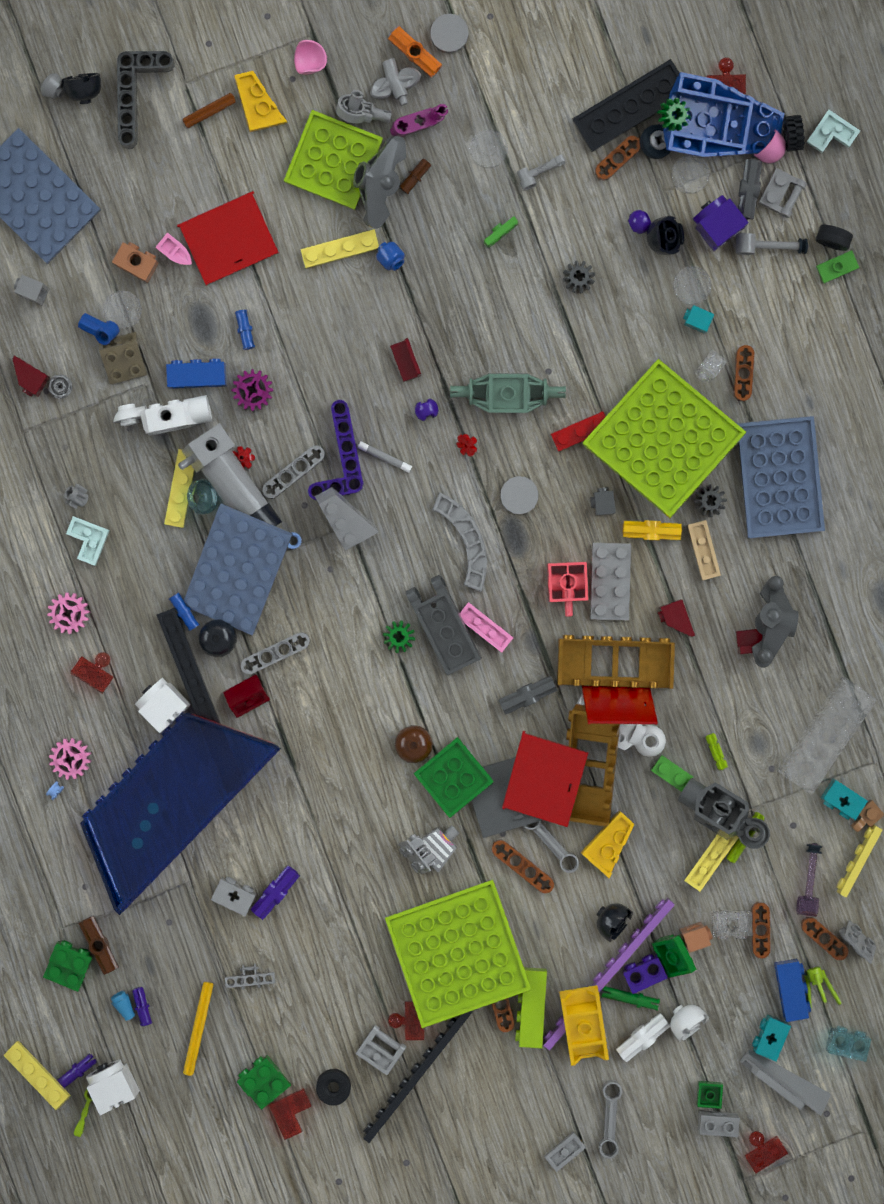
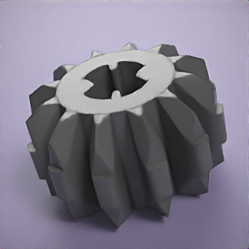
M576 260L574 262L575 267L568 264L567 267L570 271L564 270L563 274L568 276L563 278V282L569 281L566 288L568 289L573 286V293L576 292L577 288H579L580 294L583 293V286L586 290H590L588 283L594 284L595 282L590 278L595 276V272L588 273L592 266L584 268L585 261L579 266V262ZM577 273H579L580 276H584V278H582L581 281H578L577 278L574 279V276H576Z
M711 484L708 485L707 490L705 487H701L700 489L703 494L695 493L700 498L694 500V503H700L696 510L698 511L703 508L701 513L703 516L708 511L709 517H713V510L716 515H719L720 511L718 508L725 509V506L720 503L727 502L726 498L721 499L720 497L725 492L722 491L718 494L719 486H716L712 491ZM707 496H710V498L713 497L715 499L713 501V506H711V504H706V501L708 500Z

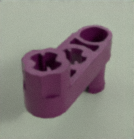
M439 104L437 107L400 117L392 124L390 133L392 136L403 138L406 135L433 127L445 118V115L448 113V109L445 110L447 106ZM416 117L423 120L422 126L419 123H415Z

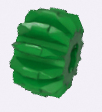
M670 98L667 99L666 103L660 105L663 110L657 112L659 115H662V118H659L658 121H664L663 128L669 127V131H674L675 129L680 131L682 126L688 125L686 119H690L691 116L687 115L690 108H684L686 105L685 101L680 102L679 98L674 100Z
M402 620L399 622V627L393 621L394 629L386 626L390 634L383 633V636L390 638L385 640L384 644L391 641L392 644L388 647L389 650L395 645L396 653L399 652V646L402 647L403 652H406L404 645L406 644L410 648L413 646L408 640L415 641V637H409V634H413L415 631L413 629L407 632V629L410 627L409 623L403 628ZM397 631H401L402 635L405 636L404 640L401 639V642H397V638H394V633L397 634Z

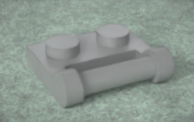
M776 168L758 203L784 217L790 218L791 210L807 183ZM791 183L795 187L783 208L779 204Z
M374 1025L356 1051V1055L385 1075H388L407 1046L403 1043H398L379 1030L380 1027ZM374 1036L395 1049L394 1055L372 1041Z

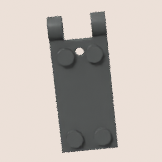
M439 574L431 578L432 585L438 595L422 602L419 591L416 587H413L406 591V596L446 675H450L481 660L482 657L447 589L443 577ZM433 602L436 603L435 608L431 605Z

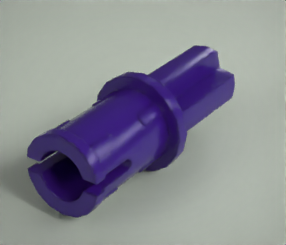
M143 987L134 988L132 990L136 1004L134 1009L137 1010L140 1026L152 1024L148 1009L150 1005L146 1001Z

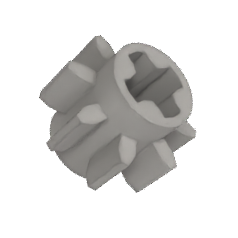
M76 484L75 487L69 486L64 494V497L67 499L65 503L75 509L78 506L83 507L88 501V494H86L88 490L79 484Z

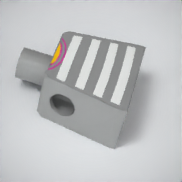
M453 825L445 832L437 827L421 838L424 844L418 849L425 844L426 847L419 853L423 854L430 849V852L424 857L432 852L438 863L434 869L439 872L456 850L457 846L452 840L460 833Z

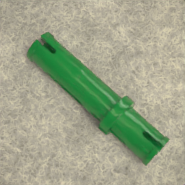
M607 986L602 990L610 992V994L602 992L601 998L633 1004L637 1008L645 1007L658 1011L659 1006L651 1003L659 1004V998L644 996L643 993L632 994V992Z

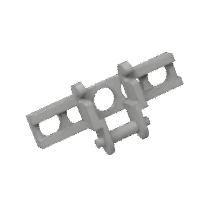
M256 963L252 967L242 965L240 971H243V974L225 977V987H242V990H244L245 986L258 985V988H261L263 984L276 983L275 972L257 973L259 967H256ZM254 970L253 975H246L245 971ZM269 975L273 977V980L266 981L265 979ZM248 977L254 979L252 984L247 983L246 979ZM238 978H241V983H237ZM228 979H233L235 983L228 984L227 981Z

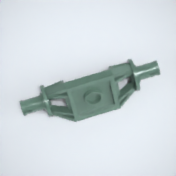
M488 373L474 380L470 378L468 386L450 385V391H458L450 392V398L467 397L469 405L473 404L489 413H528L541 405L546 406L548 398H566L565 393H558L566 392V386H548L547 379L541 380L528 373ZM472 397L484 398V399H486V401H484V400H479V399H474V398H472ZM543 397V399L530 401V399Z

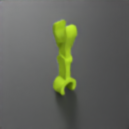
M88 1090L84 1093L87 1101L82 1110L81 1119L74 1131V1136L81 1137L83 1134L85 1118L88 1115L90 1103L93 1101L88 1096Z

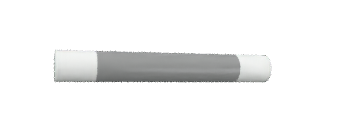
M360 441L357 447L408 473L412 468L411 465Z

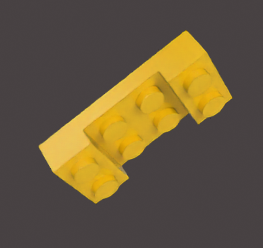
M598 986L559 991L571 1066H575L583 1058L595 1056L603 1060H609Z

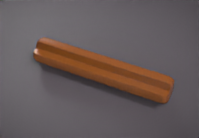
M229 93L184 117L182 120L185 126L190 128L231 106L236 100L233 94Z

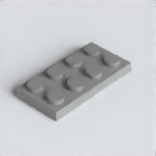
M592 543L590 619L629 620L631 544Z

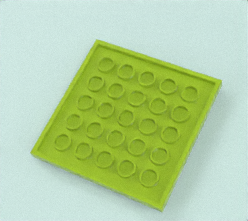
M658 359L584 440L582 445L667 517L671 518L744 437L746 431Z
M494 880L385 918L422 1028L532 990Z

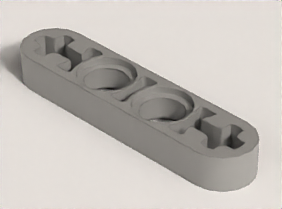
M316 445L306 450L263 485V494L270 499L279 496L323 461L325 457L323 448ZM314 449L316 451L320 450V459L313 458L311 461L314 464L310 466V463L304 456L307 455L310 458L313 455L312 451ZM298 461L306 462L307 468L305 471L300 472L296 469ZM283 473H290L292 476L291 481L287 484L281 481ZM275 479H277L278 482L282 486H284L281 490L278 486L274 490L276 492L274 495L271 493H266L268 491V485L273 487L277 484L276 482H274Z
M303 632L286 638L243 659L241 670L246 674H253L306 649L310 644V638ZM298 636L305 637L307 640L304 642L305 646L298 644L295 646L297 650L293 651L289 640L292 639L294 643L298 641ZM281 644L289 646L288 654L282 655L279 652ZM264 652L271 653V662L265 663L262 661L261 656ZM258 656V661L262 667L259 668V665L256 664L252 667V671L245 669L246 661L254 662L256 661L254 657Z

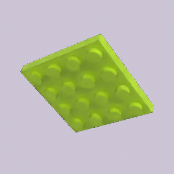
M311 110L284 182L356 210L361 197L359 188L354 187L353 184L356 168L361 162H368L379 152L383 138Z

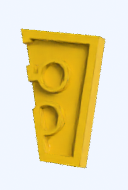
M254 71L234 75L249 132L287 123V120L282 116L274 101L271 100Z
M619 810L610 820L608 826H604L582 850L581 854L610 879L615 863L618 862L621 850L629 838L634 823Z

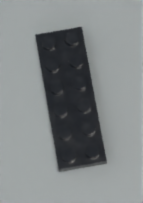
M671 59L572 118L573 123L591 152L596 151L657 114L659 110H663L660 105L666 103L667 99H669L670 92L679 75V71Z

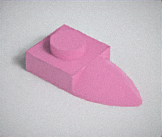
M166 233L155 247L175 263L182 265L192 264L187 249L169 233Z

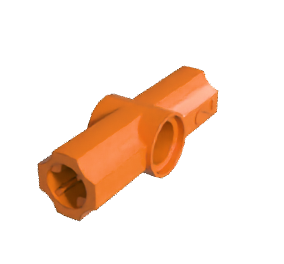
M400 26L389 36L388 40L403 52L409 61L415 63L431 78L442 67V64L425 50L421 43L415 41ZM413 48H417L420 50V54L413 56L410 54V51Z

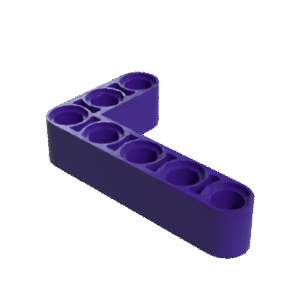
M336 400L331 406L344 477L311 484L308 488V494L313 500H316V498L312 495V489L316 486L321 487L322 492L331 488L333 483H339L341 485L339 494L342 496L359 493L364 486L350 411L347 403L343 400ZM338 404H343L345 412L337 414L335 407ZM341 423L349 425V430L346 433H341L338 430ZM351 442L353 444L352 450L349 452L343 451V443ZM350 460L356 462V468L353 471L346 469V463ZM353 479H357L360 482V487L356 490L351 489L349 486L350 481Z

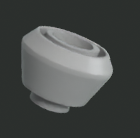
M57 73L48 75L42 83L40 89L42 96L55 99L57 97L60 98L64 94L62 79Z

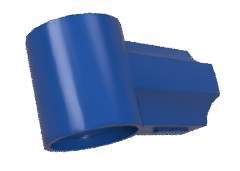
M86 313L82 315L78 323V328L94 335L96 340L102 345H108L120 332L115 322H103Z

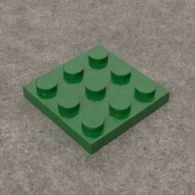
M458 737L413 773L449 818L494 783L493 779Z

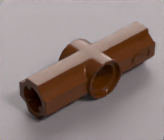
M93 915L79 922L78 924L89 944V950L94 954L103 975L119 968L109 947L108 939L103 935L95 916ZM95 941H101L103 949H97L94 945Z

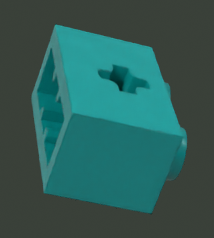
M835 779L831 780L820 797L825 800L823 802L824 805L832 810L836 807L841 811L839 815L847 820L850 818L856 820L868 800ZM840 797L845 798L847 803L841 804V801H839Z
M767 1014L766 1019L763 1018L761 1020L759 1036H755L752 1042L754 1052L777 1062L791 1025ZM772 1034L774 1036V1039L770 1038L768 1041L766 1036H770Z

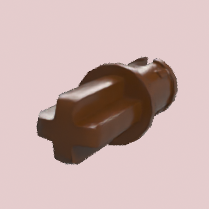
M422 159L412 172L409 171L408 177L399 185V188L406 194H409L418 181L421 182V178L431 167V164L426 159Z

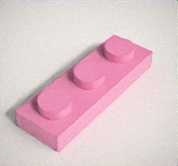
M469 602L460 612L464 623L501 653L513 639L510 634Z

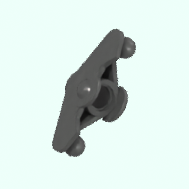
M400 136L387 138L385 146L368 162H361L354 174L353 184L354 187L359 188L366 210L363 221L371 228H380L389 217L390 213L385 204L386 198L393 195L399 188V176L394 170L396 164L406 158L405 140Z
M779 576L771 577L760 592V595L767 604L763 606L755 619V627L762 634V641L752 647L755 663L761 668H766L772 663L787 636L794 637L798 624L799 612L793 610L784 593L783 579Z

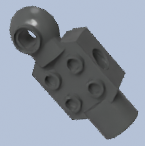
M691 778L681 792L678 801L695 811L694 820L726 840L738 836L741 843L751 849L763 847L768 842L770 837L769 827L761 819L748 818L749 803L716 782L706 787ZM756 831L759 836L752 838L749 836V832Z

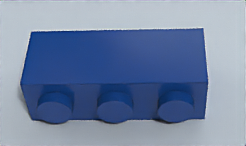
M201 359L190 360V363H183L182 360H173L171 364H166L167 387L169 389L227 386L226 363L221 362V359H209V362L202 363Z
M797 959L774 962L784 1020L791 1022L808 1019L811 1006L805 997L808 989L806 982L802 980V975L805 974L803 963H799Z

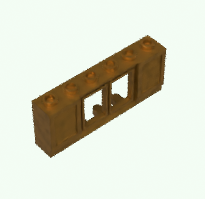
M563 635V639L558 638L557 685L674 688L675 642H670V638H659V642H653L651 638L640 637V641H632V637H620V640H613L612 636H601V640H593L594 636H582V639H574V635ZM592 645L613 646L612 677L591 676ZM619 646L639 647V677H618Z
M576 704L569 711L568 722H571V728L567 730L566 740H569V747L577 749L578 739L608 743L606 762L587 759L585 764L588 767L605 769L603 787L579 785L570 821L607 827L611 816L620 724H588L585 705Z

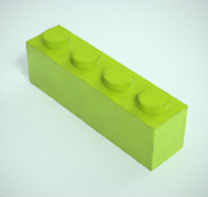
M524 967L532 990L518 995L521 1011H517L516 1022H520V1028L516 1030L515 1041H519V1047L542 1048L547 970Z

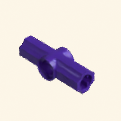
M289 865L285 867L277 879L273 880L264 890L263 895L250 910L262 920L266 918L273 907L282 901L290 887L300 877L298 872Z

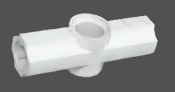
M659 1013L645 1025L643 1024L631 1033V1036L619 1045L616 1050L623 1060L628 1062L641 1050L649 1048L656 1041V1038L671 1026L665 1017Z

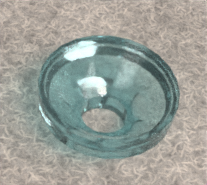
M201 479L189 486L187 501L195 513L209 514L216 508L218 495L208 480ZM194 493H197L199 496L198 503H195L193 500Z

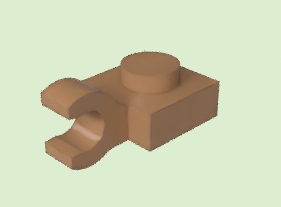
M870 800L859 814L860 818L850 826L854 831L859 832L866 824L872 827L884 816V813L873 800Z

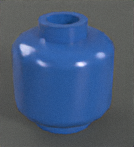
M384 242L378 247L376 259L386 270L395 271L404 264L405 254L396 243Z

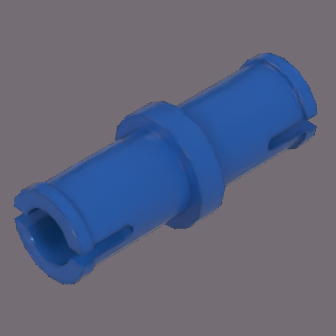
M247 310L236 311L235 315L239 327L237 331L241 336L243 350L255 348L251 333L253 329L249 324Z
M180 593L169 598L178 612V617L182 618L189 631L200 625L191 613V608L185 604Z

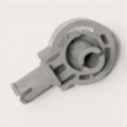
M353 90L351 94L343 95L338 99L336 115L347 123H370L372 120L390 122L391 111L375 108L373 103L366 102L363 99V93L359 90Z

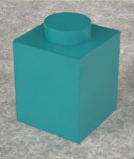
M693 305L691 309L687 308L683 319L686 320L684 325L705 334L708 331L714 314Z

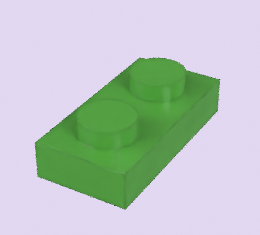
M663 755L658 758L651 769L652 772L681 792L688 781L693 778L692 775Z

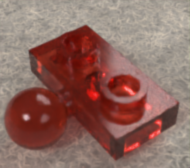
M725 57L719 61L718 67L722 75H707V78L717 79L723 82V84L746 94V74L730 75L734 67V63L730 58Z
M105 652L97 654L95 657L96 664L81 656L71 670V674L103 694L114 678L101 669L110 664V656Z
M405 1001V1017L398 1013H393L388 1018V1024L392 1028H399L402 1024H405V1040H424V1028L421 1027L413 1001Z
M754 1131L750 1134L749 1141L757 1148L746 1154L745 1157L754 1172L758 1173L787 1155L788 1152L778 1136L764 1143V1135L759 1131Z

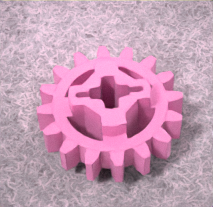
M69 592L65 593V597L59 594V600L52 599L54 606H48L52 613H48L47 616H52L53 618L49 623H55L54 629L61 628V633L67 630L68 634H72L73 629L79 632V626L85 627L83 621H89L86 614L90 613V611L85 610L88 603H82L83 597L77 599L76 593H73L72 597H70ZM67 600L74 601L78 605L71 606ZM60 605V612L56 615L57 608ZM66 609L73 611V613L70 614L71 618L69 616H65V613H67ZM81 612V617L78 621L77 616L78 613ZM60 621H68L70 626H65Z
M67 738L63 739V744L57 742L58 748L53 747L51 750L54 754L49 755V758L53 759V762L49 763V765L55 766L53 772L59 771L58 777L65 775L66 780L70 779L71 775L73 779H77V773L83 776V769H89L86 763H91L92 761L87 759V756L91 755V752L85 751L88 746L82 747L81 740L75 743V738H71L70 742H68ZM71 746L77 748L80 753L75 752ZM63 749L62 757L58 758L59 752ZM69 755L70 757L74 756L72 764L70 761L66 760V758L69 757ZM83 759L80 768L77 769V763ZM60 765L67 767L68 771L64 770Z

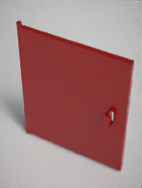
M254 191L177 225L184 235L206 286L279 253L255 201Z
M582 685L588 724L658 725L649 687Z
M523 731L502 809L507 808L568 827L589 752L536 737Z

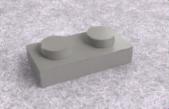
M573 1131L546 1153L544 1157L557 1172L582 1152L586 1146Z

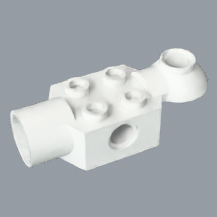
M204 395L184 399L183 402L179 400L168 401V405L165 406L160 405V403L149 405V409H147L146 405L136 408L135 404L122 405L118 407L113 423L129 426L139 423L138 419H142L145 433L157 435L212 422V415L208 397ZM171 412V419L165 421V414Z
M583 694L580 696L577 704L585 705ZM620 724L618 748L626 750L635 745L637 751L647 757L656 756L664 749L666 743L665 735L657 726ZM653 736L655 744L649 747L645 744V740L647 737Z

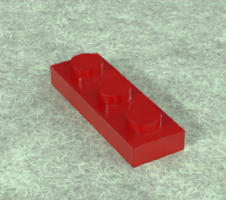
M604 411L552 433L551 437L557 451L559 452L584 441L606 417Z

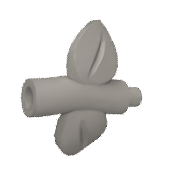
M395 58L388 59L382 63L386 77L379 78L373 83L370 91L371 97L384 99L390 97L393 93L395 99H399L401 106L408 103L406 89L412 88L418 83L421 73L413 67H405L398 72Z

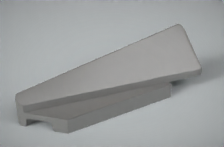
M748 1050L740 1060L754 1075L801 1110L806 1104L820 1116L824 1112L830 1098L829 1092L756 1054L752 1050Z

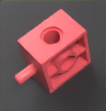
M587 562L547 564L549 602L565 601V616L571 617L573 616L572 601L588 600Z

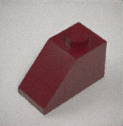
M14 355L12 359L18 384L23 387L22 392L30 397L33 394L39 397L50 376Z
M682 599L659 607L660 611L657 613L661 623L664 622L666 626L687 636H695Z

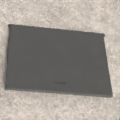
M516 757L483 767L494 781L493 784L472 800L483 838L542 821V819L507 808L502 809Z

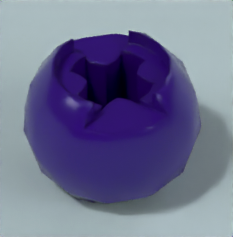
M636 210L629 215L628 222L633 232L638 234L646 233L651 224L648 214L642 210Z
M428 399L423 404L421 402L416 403L415 415L421 421H425L426 417L432 416L434 418L438 415V405L434 400Z

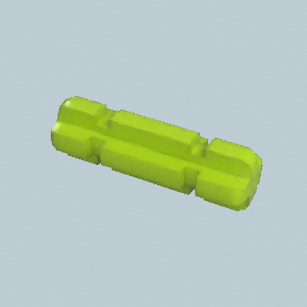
M711 733L705 738L707 743L710 744L709 748L714 761L717 762L716 766L718 770L726 769L728 765L726 760L723 759L724 755L720 744L717 743L716 734Z

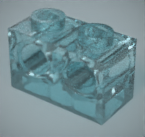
M831 1027L826 1051L830 1054L866 1062L871 1038L866 1036L867 1033L856 1030L853 1033L849 1032L846 1027ZM839 1036H843V1043L840 1045H836V1038ZM856 1041L863 1042L860 1049H854Z

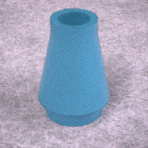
M120 991L111 997V1004L123 1016L125 1021L135 1016L129 995L125 991Z

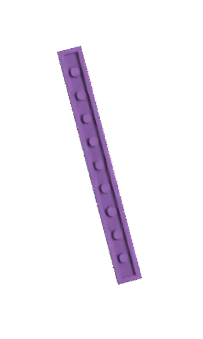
M668 897L666 900L662 899L655 908L657 910L653 915L649 914L643 920L644 925L641 929L637 928L630 937L632 939L629 943H624L619 948V954L616 958L612 957L605 966L607 968L604 972H599L594 977L592 986L597 985L599 992L673 908L675 904ZM563 1015L556 1021L555 1024L557 1026L554 1030H549L543 1037V1045L548 1050L566 1032Z

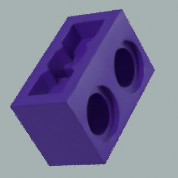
M649 954L643 957V961L637 964L632 962L624 966L625 969L622 972L632 994L668 979L657 954L654 956ZM649 965H657V971L655 973H649ZM634 972L640 973V978L637 981L630 979L631 974Z

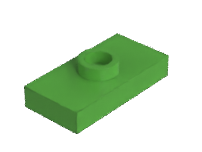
M513 216L505 224L499 223L492 229L493 233L484 240L486 247L490 248L518 225V220Z
M852 250L816 266L823 284L860 268Z

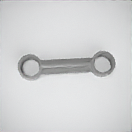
M538 821L534 826H524L526 829L533 830L559 859L560 867L564 872L572 873L578 869L579 860L577 856L573 853H568L541 821ZM567 856H572L576 860V865L571 870L565 869L562 865V860Z
M608 1080L602 1087L603 1095L606 1098L604 1138L599 1143V1150L601 1155L607 1159L614 1158L619 1151L615 1140L617 1100L622 1095V1088L616 1080ZM610 1084H615L619 1087V1093L614 1097L608 1096L605 1092ZM609 1141L615 1144L616 1147L613 1153L606 1154L602 1151V1145L605 1142Z

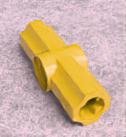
M644 520V522L623 521L622 533L623 537L643 538V540L660 541V539L681 540L682 524L661 523V521Z

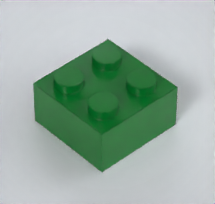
M698 1081L697 1107L722 1109L723 1083Z

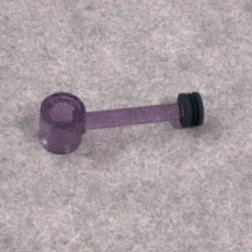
M812 843L807 844L809 848L806 850V852H810L805 896H798L796 913L797 915L817 917L819 898L813 897L817 855L822 854L820 851L822 846Z

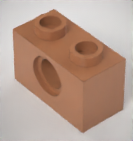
M123 242L112 263L148 283L159 264L155 260L156 256L147 251L145 254L138 251L139 247L131 242L128 245ZM134 257H141V263L139 265H132V259Z
M702 922L679 929L689 953L711 946L712 934L707 925L704 926Z

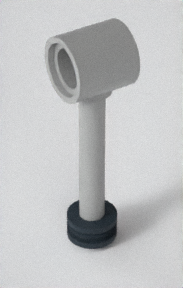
M736 234V254L754 255L756 248L797 250L798 254H801V252L802 254H807L809 248L808 239L799 238L798 242L756 241L755 234Z

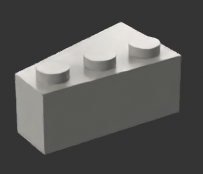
M331 487L315 496L345 551L379 532L371 520L352 506L334 488Z

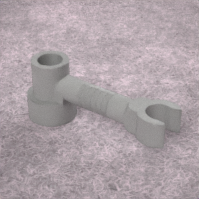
M558 155L549 162L528 171L527 167L517 171L523 191H527L537 185L535 176L565 164L563 155Z

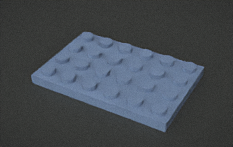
M18 128L0 146V218L48 264L101 209Z
M814 416L738 423L746 431L738 445L747 537L758 538L825 531Z
M220 504L184 599L187 607L212 619L223 620L234 628L253 635L293 534L224 504Z

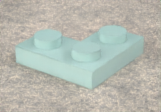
M828 109L806 143L823 153L832 138L849 148L860 130Z
M73 516L66 534L84 541L77 559L96 566L110 530Z

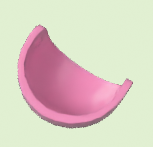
M302 40L298 43L294 55V64L299 74H314L326 66L327 55L319 43L312 40Z
M776 129L774 131L775 135L769 144L761 152L754 154L756 158L764 163H775L785 154L786 141Z

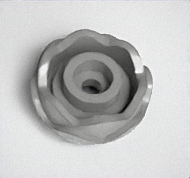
M56 375L50 379L48 390L55 398H65L72 391V382L65 375Z

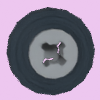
M650 125L644 129L640 136V147L649 158L662 159L671 152L666 149L663 125Z

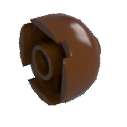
M407 726L400 730L395 738L396 753L407 763L422 762L432 751L433 742L431 735L421 726Z

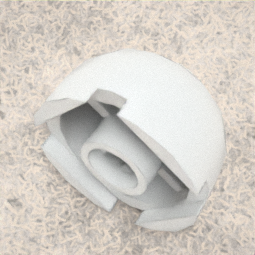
M680 1005L673 1011L674 1016L671 1019L670 1026L674 1036L681 1042V1040H686L698 1031L700 1023L705 1024L709 1016L696 1005H687L685 1007Z

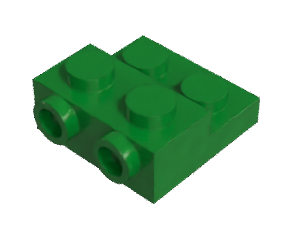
M680 935L663 936L652 943L668 978L690 974L697 970Z
M58 941L51 954L43 978L79 992L94 955H91L90 951L85 948L77 949L72 947L73 944L68 941Z
M268 1055L264 1058L260 1056L252 1063L254 1065L249 1070L245 1068L237 1075L239 1077L237 1080L239 1086L248 1097L250 1096L261 1110L291 1086V1083Z

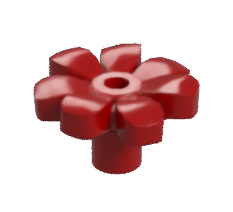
M461 434L457 437L458 442L456 445L458 448H462L460 453L472 457L477 452V448L474 446L477 443V439L474 436L469 438L468 434Z
M242 446L237 447L238 452H232L243 468L246 466L250 469L252 467L250 461L255 460V455H250L252 450L249 447L245 450Z

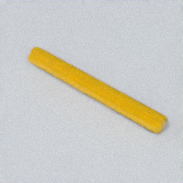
M204 982L201 990L183 1074L188 1076L194 1074L213 989V983Z

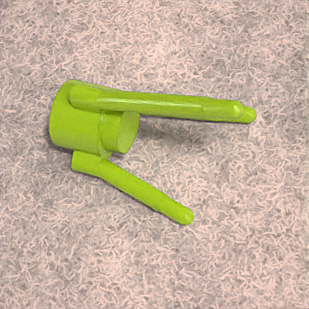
M820 966L806 970L807 975L804 978L808 989L807 1001L810 1002L811 1008L810 982H812V985L818 986L823 1002H827L821 985L823 980L838 1005H841V1001L829 982L825 971L821 970Z

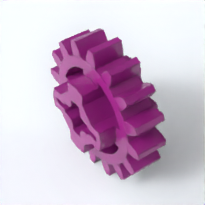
M251 369L250 374L244 371L243 377L237 375L238 382L233 381V384L237 386L232 389V392L237 393L233 398L234 400L239 399L237 403L239 406L244 404V410H247L248 407H251L252 411H255V407L262 410L261 405L265 404L268 406L269 404L266 400L273 398L269 395L270 392H274V389L269 388L273 383L272 381L267 382L268 376L264 375L262 377V371L260 370L257 374H255L254 369ZM253 378L251 382L244 383L245 380ZM261 381L264 383L266 391L261 390ZM255 386L258 391L250 396L251 392L248 389ZM240 389L245 391V400L241 396ZM262 398L259 402L252 403L254 399Z

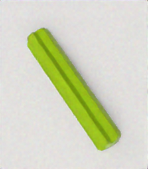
M755 812L752 818L764 820L765 817ZM750 831L749 836L753 837L756 831ZM739 838L726 856V859L732 863H736L746 848Z

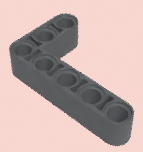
M125 51L117 57L118 140L126 149H133L138 142L137 73L172 71L175 67V61L167 51ZM150 58L151 62L149 65L143 66L141 64L143 59ZM169 58L170 63L163 66L161 65V60ZM124 59H132L130 65H122ZM125 78H132V82L129 85H123ZM125 97H132L130 104H123ZM132 116V121L129 124H124V117ZM126 135H132L133 137L129 143H124L123 138Z

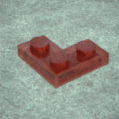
M304 1088L269 1104L284 1140L303 1131L295 1114L312 1107Z

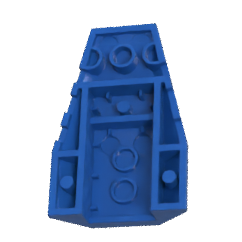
M680 72L670 92L669 99L679 98L680 102L685 101L686 105L684 108H690L687 115H690L691 118L686 119L688 125L682 126V130L677 131L675 129L674 131H669V127L664 128L663 133L668 151L699 157L754 154L761 152L769 144L775 135V129L781 134L785 113L763 102L761 103L753 97L723 84V82L717 79Z

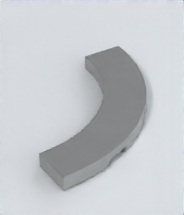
M439 492L432 510L444 516L454 525L466 547L468 566L463 585L481 592L487 569L486 549L481 532L470 514L459 503Z

